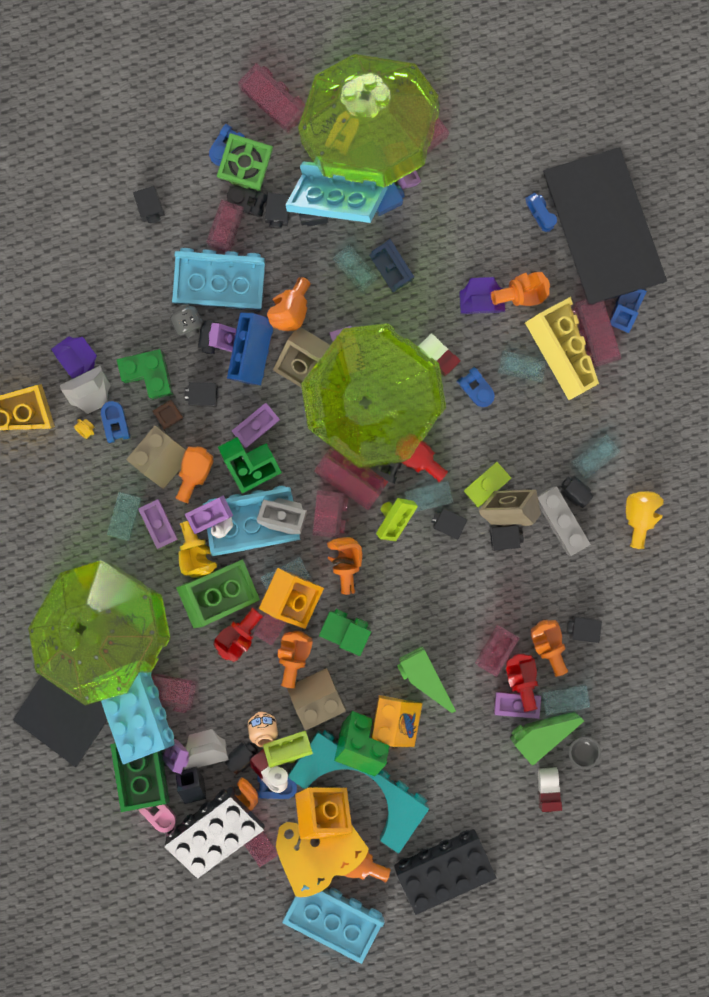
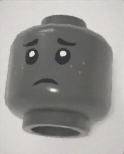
M189 304L174 309L170 317L177 335H186L187 339L198 335V329L203 326V321L197 308L189 306Z

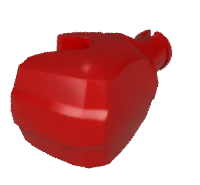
M413 434L402 437L398 441L394 456H398V460L401 463L415 469L418 473L421 470L427 471L438 482L446 476L448 471L433 460L435 452L425 441H422Z
M251 608L241 623L233 621L230 626L223 629L213 642L220 657L232 662L239 660L243 652H247L250 648L251 640L254 638L251 635V630L263 615L254 608Z
M516 654L506 661L507 678L510 687H512V692L517 691V693H520L524 712L537 710L533 689L539 686L538 681H536L537 669L535 659L532 655Z

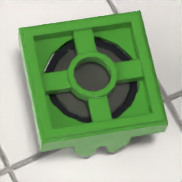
M230 133L217 178L229 181L234 186L239 185L247 189L252 188L260 191L273 146Z

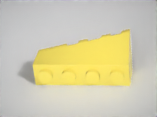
M571 297L525 322L568 400L599 384L591 358L587 356L584 345H586L584 336H580L577 327L579 321L577 315L573 314Z

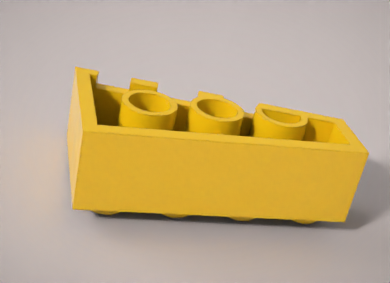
M42 384L0 395V430L50 429L55 427Z

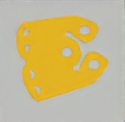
M286 822L279 827L276 841L278 856L296 897L315 895L326 889L334 876H343L352 872L365 859L369 849L353 826L352 833L320 838V844L317 847L311 846V839H301L300 848L296 851L294 846L297 845L300 836L299 825ZM288 829L294 832L291 839H286L284 836L285 831ZM355 851H362L361 853L358 854V857L355 858V856H356ZM343 861L349 863V865H345L343 868H341ZM318 878H325L324 881H320L319 885H317ZM304 885L310 888L308 890L304 889L303 891H301Z

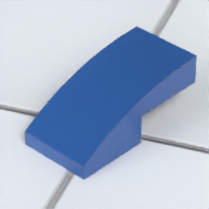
M641 289L619 296L608 324L629 333L647 291Z

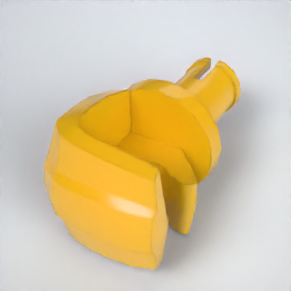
M637 492L627 497L626 519L628 524L634 528L630 544L632 548L644 549L647 530L654 529L655 524L663 517V515L655 513L664 502L660 495L655 492Z
M188 521L180 523L185 543L180 546L179 551L181 573L192 578H199L210 574L217 568V564L206 558V554H211L210 547L206 545V540L198 539L197 534H194Z

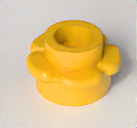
M87 419L83 421L77 420L78 423L74 428L82 437L87 439L90 435H94L93 429L95 427Z

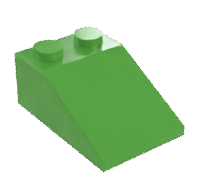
M243 559L176 587L193 628L204 627L260 600Z
M423 646L399 658L400 664L397 666L404 680L408 678L411 684L451 713L456 712Z
M570 712L527 723L524 726L519 725L511 732L513 736L510 737V740L533 766L581 725L584 720L577 713Z

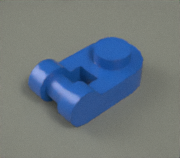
M228 124L223 126L209 151L211 161L217 166L221 164L226 147L224 141L226 138H229V134L232 133L245 138V135L242 133L234 132Z
M533 193L526 197V204L542 231H551L557 223V217L555 214L548 212L543 196Z
M475 367L471 368L469 374L464 378L460 377L457 380L460 387L477 406L487 407L494 401L493 389ZM476 380L479 386L473 390L469 384Z
M114 401L105 403L101 408V417L108 443L115 442V439L120 438L124 440L130 439L131 436L123 407ZM119 423L120 429L113 431L112 424Z
M257 776V781L260 782L259 789L257 790L258 798L289 799L297 791V784L289 778L287 788L282 792L276 793L268 790V786Z

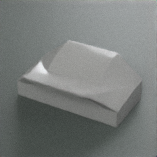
M101 366L60 385L61 391L69 403L77 406L86 414L101 408L108 402V391L111 387Z
M277 498L274 501L263 499L257 522L272 530L288 534H301L307 510H303L301 503L282 498Z
M213 729L188 736L185 749L189 752V761L184 770L229 760L226 740L219 737Z

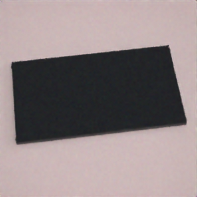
M620 147L543 170L588 305H594L598 302L667 282Z
M91 599L57 651L59 653L53 657L44 674H42L13 718L15 723L19 724L74 767L79 765L108 721L98 691L94 690L97 688L93 680L94 674L92 669L95 675L100 676L120 668L121 665L130 664L135 659H137L136 661L141 659L146 662L157 646L155 642H151L147 637H108L142 636V634L128 623L126 625L123 620L121 625L118 619V625L116 626L117 615L112 612L106 613L108 609L94 599ZM111 629H114L115 632H114V633H110V630H111ZM112 640L117 644L109 645L108 641ZM103 649H108L109 652L105 654Z

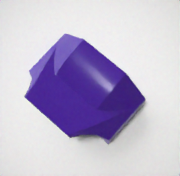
M495 277L470 278L466 287L459 292L460 314L505 312V302L494 305L491 300V292L502 289L497 284Z
M69 336L51 349L72 379L95 368L97 355L83 336L78 338Z

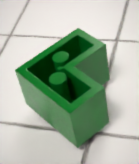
M161 349L116 359L121 381L125 384L144 379L148 397L151 400L174 395L164 352Z
M236 437L218 447L241 493L282 473L267 443L246 453L239 438Z
M337 608L335 611L330 610L319 636L338 644L340 648L361 656L371 634L368 622L357 617L355 621L347 618L348 613Z
M352 711L342 722L334 761L376 776L387 763L390 745L369 738L373 719Z

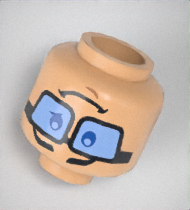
M258 712L248 720V733L251 742L259 747H263V744L277 739V721L274 716L266 712Z

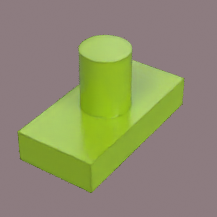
M496 462L464 490V493L477 507H480L494 491H498L512 478Z
M397 498L394 505L391 502L384 503L380 510L386 518L376 532V535L383 540L397 541L418 505L412 500Z
M306 731L263 744L270 768L287 762L294 763L299 758L313 754Z

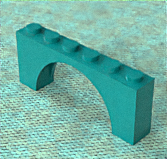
M318 730L310 741L313 754L299 758L289 771L288 778L302 788L307 789L313 781L328 772L340 769L359 770L334 761L338 744L334 740L335 736L327 730L323 732ZM384 769L376 776L364 773L379 785L388 804L387 821L380 835V841L399 854L428 812L429 806L426 804L428 800L419 793L413 795L407 791L409 787L400 780L397 782L389 778L391 775Z

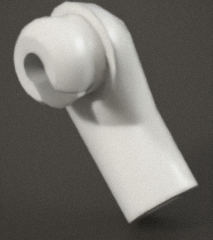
M232 517L212 526L211 534L216 538L225 537L233 527Z

